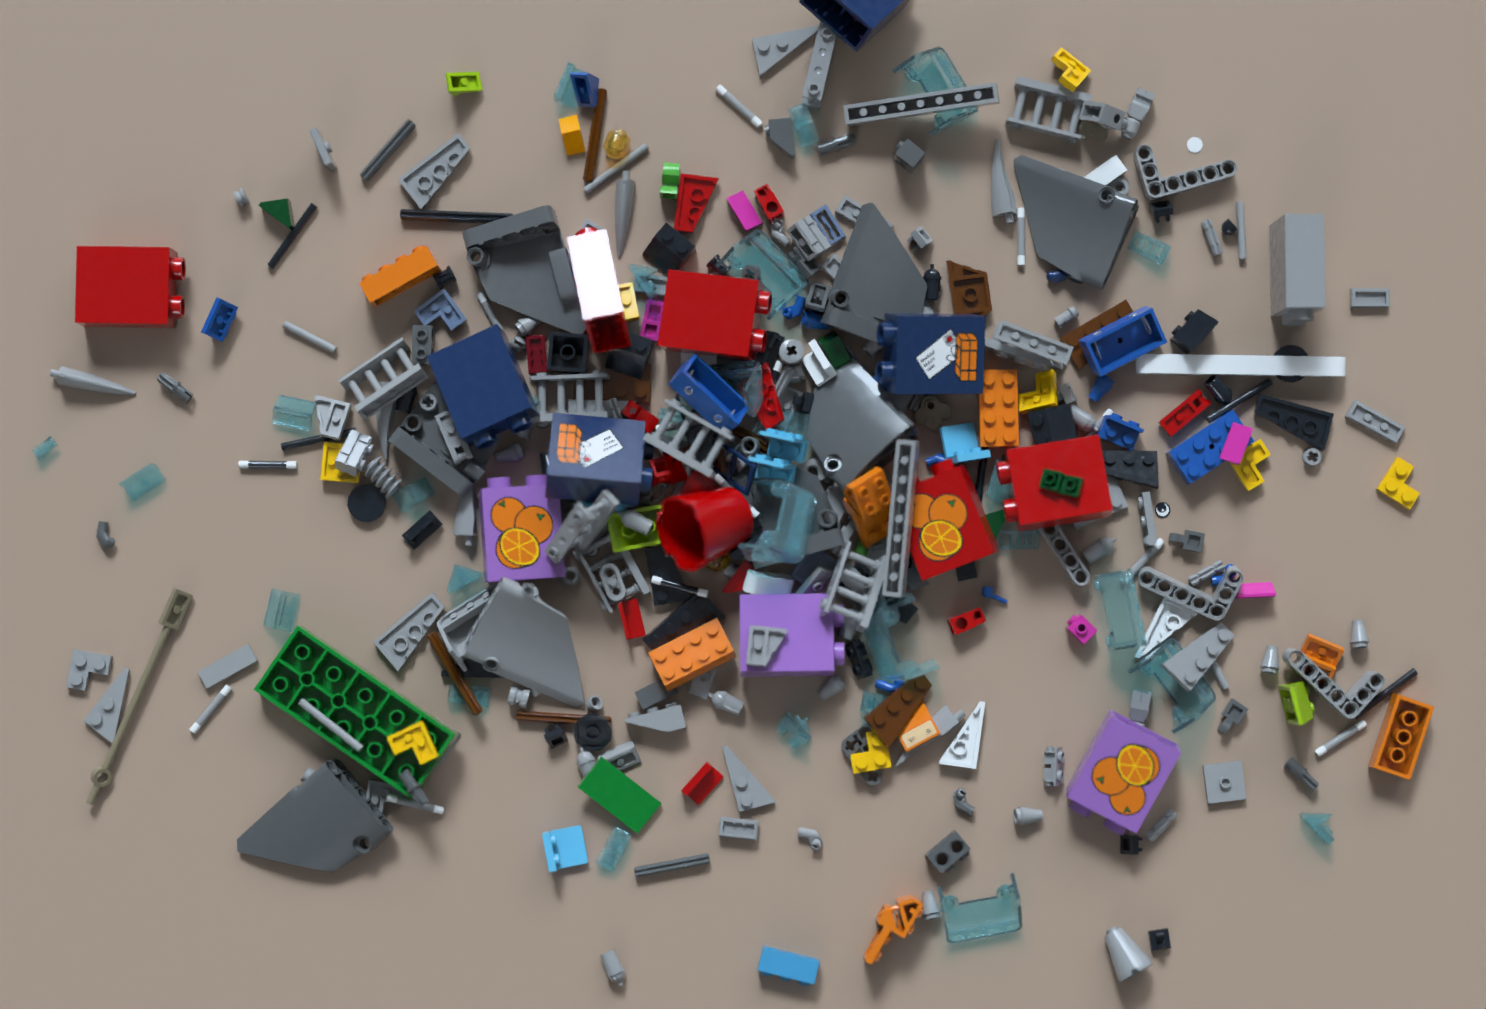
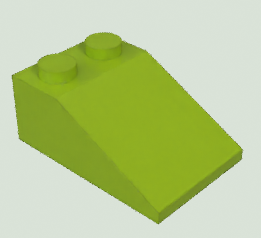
M659 504L633 509L654 522L647 536L629 527H625L621 521L622 516L618 513H613L607 520L613 553L661 545L657 532L656 517L657 512H660L662 506Z
M1298 680L1278 686L1287 723L1303 725L1314 718L1313 713H1315L1313 703L1309 702L1308 695L1310 690L1307 683H1304L1303 680Z

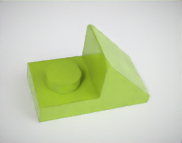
M479 72L445 73L448 93L454 97L462 93L480 92L483 90Z

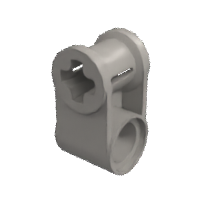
M745 437L734 450L749 459V457H754L759 452L761 445L758 439ZM752 440L755 444L754 449L748 451L746 445ZM731 452L725 459L727 463H731L733 456ZM737 458L735 467L741 473L748 465Z

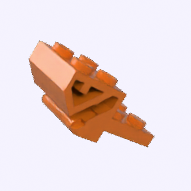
M875 467L846 485L843 492L846 495L843 499L846 511L851 514L862 546L866 549L888 536L891 491L883 469Z
M907 895L896 899L897 905L883 904L875 918L880 927L863 955L866 962L872 965L874 961L877 962L882 954L881 947L883 944L887 945L892 936L890 931L903 938L906 935L910 936L915 927L913 922L916 917L919 919L924 911L923 902L913 895ZM894 910H898V911L900 912V917H901L902 923H903L902 926H901L900 919H899V916H898V913H897V912L895 913V916H896V920H895V918H894V916H893V911H894Z

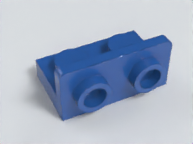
M216 297L201 333L223 342L228 334L232 320L236 317L238 307Z
M1115 413L1104 415L1097 433L1099 438L1133 451L1139 433L1144 431V429L1139 427L1140 424L1131 420L1129 422L1123 421V417Z

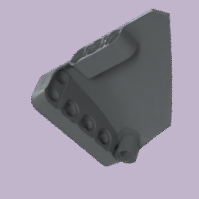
M550 205L537 207L462 232L467 250V260L473 265L491 301L567 332L585 333L587 329L571 259L563 242L556 212ZM481 254L480 260L474 262V257Z
M850 355V362L835 369L836 376L821 386L815 385L805 435L823 464L827 477L833 480L843 491L846 485L875 467L882 469L895 459L896 440L916 441L918 438L916 425L891 401L888 393Z
M731 440L728 443V445L733 449H735L739 444L736 442H732ZM724 449L725 457H727L730 452ZM748 465L741 473L735 467L732 480L745 488L751 467ZM797 467L793 488L757 481L754 475L749 495L746 496L741 493L760 513L755 519L753 518V532L751 536L755 537L761 534L764 541L749 551L754 569L845 544L838 522V515L833 510L817 475ZM826 513H831L833 516L831 524L824 521Z
M331 759L321 765L301 785L290 790L237 839V851L283 863L333 872L364 853L376 849L394 829L379 808L371 801V798H365L366 792L343 763L338 759ZM365 839L369 841V847L366 846Z

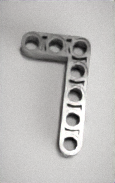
M1140 145L1133 154L1144 195L1150 201L1228 180L1237 172V165L1233 160H1224L1161 179L1153 150L1149 145ZM1140 150L1147 153L1148 157L1146 159H1142L1139 156L1138 152ZM1224 165L1231 168V174H1226L1223 171ZM1144 169H1151L1153 176L1147 177L1144 174ZM1205 171L1212 172L1213 179H1207L1204 174ZM1192 176L1195 184H1188L1186 177ZM1169 181L1176 183V190H1171L1168 187ZM1150 187H1156L1158 195H1152L1149 190Z
M1053 526L1052 534H1047L1044 528H1039L1038 531L1071 582L1076 586L1086 585L1090 580V574L1060 527ZM1056 540L1063 541L1064 548L1062 550L1055 548ZM1067 556L1074 558V565L1071 567L1065 563ZM1078 572H1082L1085 576L1082 583L1076 580Z
M1238 566L1228 567L1213 596L1151 567H1143L1139 570L1138 581L1142 587L1217 621L1225 617L1243 582V574ZM1235 572L1239 574V577L1236 580H1231L1229 578V575L1231 573ZM1146 573L1152 575L1149 581H1144L1141 577ZM1161 582H1168L1170 584L1166 589L1159 587ZM1179 590L1187 592L1184 597L1176 595ZM1222 590H1229L1230 594L1223 597L1220 595ZM1197 598H1202L1204 600V603L1202 605H1196L1194 604V601ZM1215 606H1219L1222 608V610L1219 613H1213L1211 611L1212 608Z
M1287 648L1282 655L1283 661L1337 713L1347 718H1355L1385 685V678L1382 674L1375 671H1366L1349 691L1345 693L1302 651L1295 648ZM1296 653V660L1291 662V655ZM1310 666V672L1305 675L1304 669ZM1376 676V682L1372 685L1371 678ZM1323 678L1324 684L1319 688L1318 681ZM1363 690V697L1359 699L1358 693ZM1336 691L1337 698L1332 700L1331 696ZM1350 704L1351 709L1346 713L1345 707Z

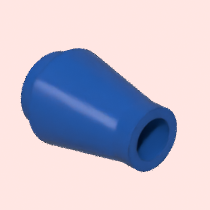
M811 310L809 312L804 311L801 326H804L805 329L828 330L829 328L828 325L821 323L823 316Z
M1106 375L1097 376L1089 397L1098 403L1113 388L1114 381Z

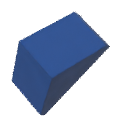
M571 72L570 77L578 107H596L599 78L590 73Z

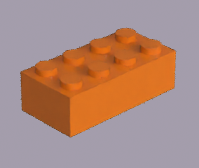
M420 245L412 250L413 253L406 256L404 254L395 259L396 262L392 265L386 264L378 269L379 272L372 275L370 273L362 278L359 284L370 304L377 307L433 276L432 274L442 271L427 246L423 247Z
M1017 369L984 370L983 394H977L978 447L1017 448L1019 446Z
M718 618L648 652L667 691L737 657Z
M1392 693L1368 766L1410 780L1434 706Z

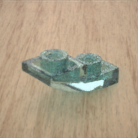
M806 103L787 109L801 147L820 141Z
M449 683L447 702L466 704L456 685ZM468 685L480 706L488 707L490 688Z
M614 827L596 860V864L613 872L632 835Z

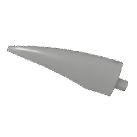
M997 139L991 171L992 216H1005L1006 224L1014 223L1013 215L1017 214L1015 196L1006 173L1000 139Z
M622 171V179L616 180L615 235L617 257L622 256L634 200L635 182L629 180L630 171Z
M62 366L59 371L54 369L50 371V377L57 378L59 385L93 392L136 395V392L129 388L80 370Z
M389 378L388 382H379V384L383 387L391 382ZM397 399L376 413L384 459H388L390 446L388 439L391 437L397 411L395 410Z
M476 482L464 498L460 496L454 522L453 535L466 536V546H473V537H478L479 515L476 501Z
M946 705L943 706L942 709L932 716L941 734L909 752H906L904 749L895 764L896 767L919 749L947 735L960 724L959 720L966 716L963 710H959L954 715Z

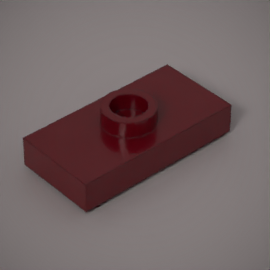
M545 334L526 336L529 375L548 373Z

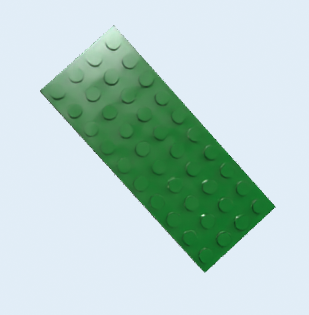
M297 625L254 688L263 697L410 799L414 798L410 793H407V788L398 776L409 769L416 782L421 784L420 788L422 789L459 735L303 626ZM302 699L309 702L364 746L360 752L355 750L298 705ZM420 721H424L439 757L420 765L413 747L394 755L387 737Z

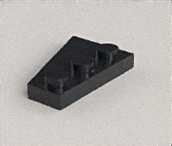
M662 546L646 549L650 581L654 575L683 583L671 557H665ZM651 583L654 606L683 602L690 597V594L687 592Z

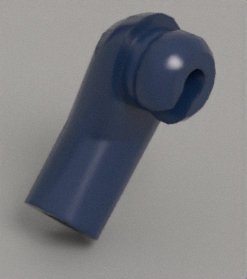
M1062 270L1049 271L1046 278L1051 283H1059L1065 281L1068 275Z

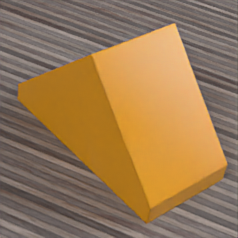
M577 115L560 118L559 124L567 156L586 152Z

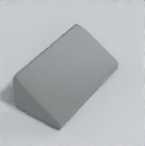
M632 740L597 755L598 760L602 756L620 771L641 762Z

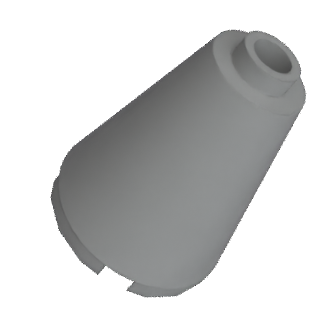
M1114 926L1106 931L1108 934L1105 936L1106 944L1119 982L1127 980L1153 964L1151 959L1121 927L1117 929Z

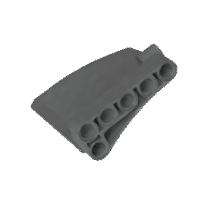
M1018 156L1013 160L1038 257L1062 270L1068 275L1067 278L1078 284L1086 283L1103 290L1139 208L1138 199L1116 192L1109 186L1030 157ZM1105 195H1112L1110 200H1103Z
M871 202L861 206L829 292L828 304L821 323L878 344L877 327L880 322H884L885 313H922L927 284L887 221ZM838 293L842 295L840 303H837L835 300Z
M435 380L425 394L429 393L436 397L438 400L437 408L434 411L427 412L422 409L418 402L388 441L464 498L474 483L486 471L487 468L485 467L501 439V432L496 434L498 441L487 448L476 449L475 445L469 446L473 458L470 460L465 459L460 461V464L455 465L435 418V415L449 410L438 382ZM427 398V401H424V404H426L427 407H431L430 404L433 405L434 401H431L430 398ZM410 418H416L419 422L418 426L414 429L408 426ZM463 447L456 449L457 454L464 452Z

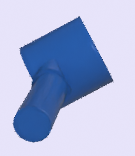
M983 586V597L992 598L1004 604L1007 603L1006 599L993 594L994 588Z

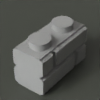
M810 215L797 221L787 230L808 262L822 255L831 247L827 237L822 234L817 223Z
M351 430L335 460V468L356 477L359 471L364 470L367 455L371 456L373 453L372 437Z

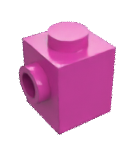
M1074 614L1066 622L1068 624L1066 629L1081 644H1085L1098 631L1081 614L1078 616Z

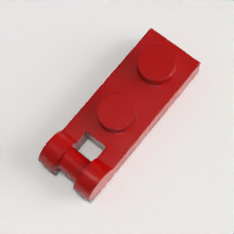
M1198 389L1161 419L1158 424L1171 437L1208 407L1211 402L1202 396V391ZM1195 399L1200 404L1197 408L1192 403Z

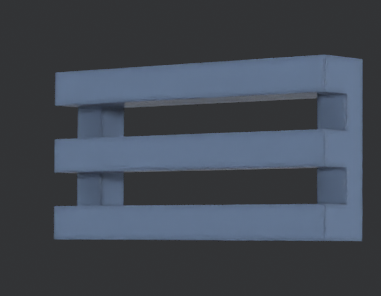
M827 205L810 214L822 234L827 237L831 246L846 238ZM825 210V212L827 213L836 230L840 234L839 237H837L834 233L833 229L824 217L822 211ZM817 214L834 240L831 241L816 217Z

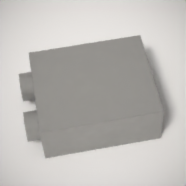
M1284 214L1269 226L1271 317H1282L1283 326L1306 325V321H1313L1314 313L1326 307L1324 214Z

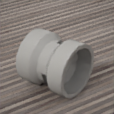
M511 686L507 704H519L520 707L527 708L531 690L524 689L521 691L518 687Z

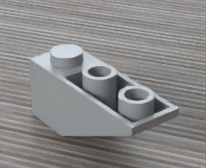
M676 702L665 704L666 708L658 710V707L646 709L647 713L641 715L639 711L630 713L628 718L624 719L627 723L665 732L687 727L681 704L677 705Z

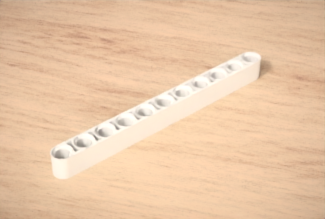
M1144 354L1136 358V374L1345 377L1346 357Z

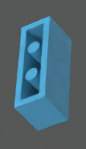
M763 945L758 971H761V975L772 977V974L780 976L779 979L790 982L791 979L798 980V984L809 986L815 983L820 961L816 958Z

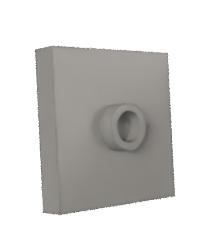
M316 127L311 129L309 132L324 165L330 171L336 170L337 166L332 158L331 152L333 151L329 142H325L322 134Z
M1241 760L1202 765L1208 804L1247 799Z

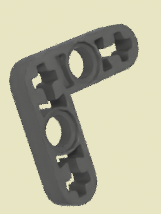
M867 723L847 736L841 743V748L850 761V754L865 752L862 747L867 745V740L860 737V732L862 729L872 731ZM856 734L862 744L859 746L857 742L853 745L854 750H846V741L853 742L855 740L853 736ZM879 769L872 770V773H878L876 776L877 781L875 782L868 780L870 777L868 772L860 773L869 785H877L882 779Z

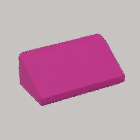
M743 190L726 198L746 233L762 224L761 219Z
M1233 422L1219 458L1239 465L1253 428Z
M1271 582L1242 583L1235 599L1275 597L1276 591Z

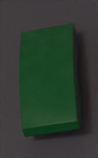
M1044 469L1039 488L1079 499L1085 480L1080 477L1065 475L1063 472Z

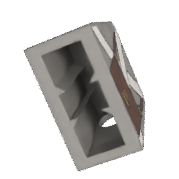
M1084 101L1079 120L1106 129L1120 130L1126 128L1128 119L1125 118V111L1105 103Z

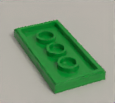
M602 756L577 786L637 834L662 804Z

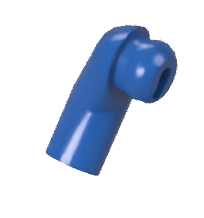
M938 453L926 458L927 466L930 467L944 461L945 455Z
M896 678L894 683L891 684L877 679L875 688L891 693L899 688L904 681Z

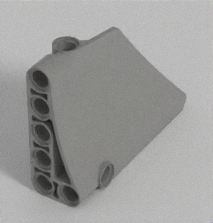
M502 577L470 629L462 656L482 664L483 668L489 672H493L573 707L583 705L582 683L567 617L543 603L537 595L538 589L534 585L525 583L521 587L519 583Z

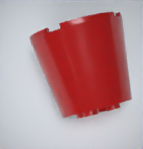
M732 487L666 498L660 504L662 507L660 512H657L656 517L659 540L666 555H671L676 561L675 565L686 572H694L703 568L747 541L753 532V515L745 497Z

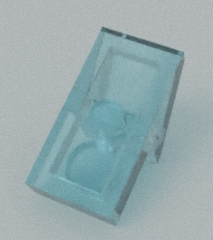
M636 264L628 265L629 270L649 299L655 297V290L657 288L651 279L649 281L646 279L658 272V269Z
M1301 812L1299 814L1324 843L1330 845L1335 840L1331 836L1333 832L1326 825L1322 826L1332 814Z

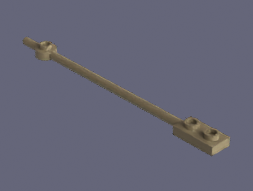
M173 588L158 622L164 625L150 659L102 767L95 768L91 773V781L94 785L86 801L90 805H94L101 787H106L112 780L109 768L171 628L177 631L193 597L188 592Z

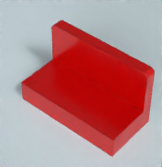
M634 598L618 602L626 639L645 636L646 632L638 599Z
M707 761L681 791L699 805L722 780L723 775Z

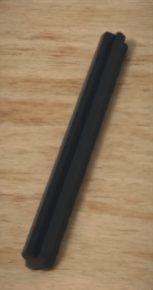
M400 210L401 220L489 223L513 215L512 213Z

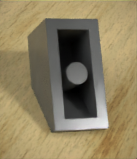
M791 117L769 119L768 125H765L766 137H770V142L790 159H794L795 150Z

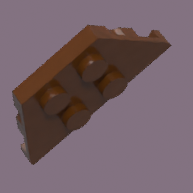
M946 260L953 314L985 316L992 311L987 272Z

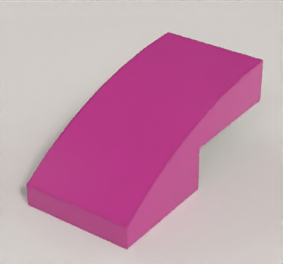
M647 299L640 336L658 341L664 302Z

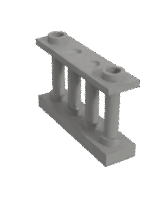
M822 22L819 23L801 103L803 106L819 110L837 35Z
M1018 76L1014 85L1019 91L1013 118L1007 117L1005 124H1008L1009 128L1016 130L1024 128L1060 137L1067 143L1075 144V142H1079L1082 135L1076 134L1079 116L1084 101H1091L1092 95L1079 91L1072 92L1064 87ZM1029 91L1035 92L1038 96L1031 122L1020 120L1026 94ZM1048 96L1055 97L1056 100L1050 127L1039 124L1044 101ZM1066 100L1074 102L1073 105H1075L1068 132L1057 129L1063 103Z
M1000 320L999 325H996L991 338L993 341L1049 359L1052 366L1058 369H1062L1063 365H1067L1073 350L1072 346Z
M403 338L393 342L390 346L338 380L347 392L353 391L359 401L354 407L364 421L429 378L419 364L413 366L406 355V352L411 349ZM397 358L401 359L407 369L400 376L396 375L390 365ZM382 368H384L391 382L381 387L374 376ZM366 379H368L375 390V393L365 398L358 386Z
M594 370L593 374L548 375V373H536V376H531V381L538 383L540 414L531 418L532 423L552 424L553 413L548 414V411H546V382H557L558 410H556V413L611 418V414L603 408V380H610V376L604 373V370ZM595 380L594 412H586V409H584V381ZM565 381H576L575 413H567V410H565Z
M673 398L671 401L665 399L664 402L670 406L656 432H653L652 435L646 432L643 440L712 479L716 473L712 470V464L726 439L734 442L735 438L731 436L733 432L725 427H722L720 430L681 407L682 403ZM678 410L685 414L686 418L673 441L666 444L662 442V435ZM695 420L701 423L703 427L689 451H686L684 454L678 451L680 448L679 444L692 421ZM711 429L720 434L706 460L699 463L695 460V455Z
M608 489L603 490L594 504L586 509L578 502L544 552L558 565L570 548L576 546L581 552L586 551L620 502Z
M608 531L606 532L607 535L592 542L586 551L581 552L574 546L575 550L572 552L577 561H582L603 599L600 603L604 611L609 610L610 613H613V605L637 592H643L646 595L651 590L629 550L612 553L589 566L584 555L610 542L611 538ZM619 558H624L627 565L624 566L625 569L619 571L621 577L633 575L637 582L632 587L626 589V595L622 600L613 601L607 599L602 590L604 589L603 582H598L593 572L601 569L605 564L612 563Z
M847 541L838 548L836 556L839 557L826 596L820 602L819 609L821 611L819 615L823 617L830 610L854 620V623H857L855 630L863 632L869 626L884 579L886 556L883 555L874 561L850 551L852 542ZM846 558L871 567L873 570L872 577L867 578L843 568ZM842 575L866 585V588H868L866 595H860L838 586L840 576ZM837 593L859 602L862 606L861 611L855 613L833 604L834 594Z

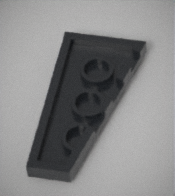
M1258 394L1254 409L1255 414L1322 451L1325 450L1334 416L1333 413Z

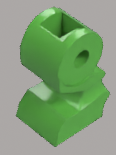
M664 162L662 173L663 186L660 188V198L677 200L679 163Z

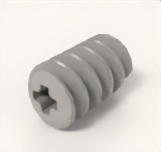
M788 339L781 344L779 357L785 365H797L803 358L804 348L799 340ZM795 350L794 354L788 355V351Z
M379 456L364 468L366 470L365 476H371V482L377 481L376 488L382 487L380 492L382 494L388 492L386 498L390 499L402 489L403 486H400L402 479L395 480L397 473L390 475L392 468L385 469L387 462L380 464L379 462L382 457Z

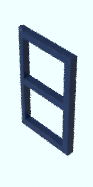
M724 443L722 447L733 454L728 474L726 475L714 467L716 458L712 464V470L716 472V475L719 473L730 485L747 496L751 489L757 465ZM737 458L751 467L745 488L732 480Z

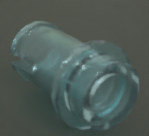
M49 436L40 445H35L32 452L38 459L45 458V454L58 446V444Z

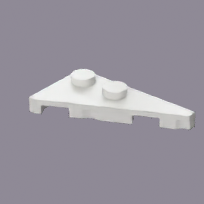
M1163 597L1134 657L1139 659L1148 653L1153 647L1164 641L1198 613Z
M980 701L939 760V764L976 769L985 702Z

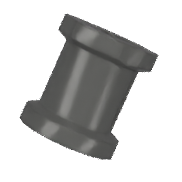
M748 265L742 271V278L758 280L761 270L756 265ZM749 269L750 271H755L753 277H748L747 273H749Z

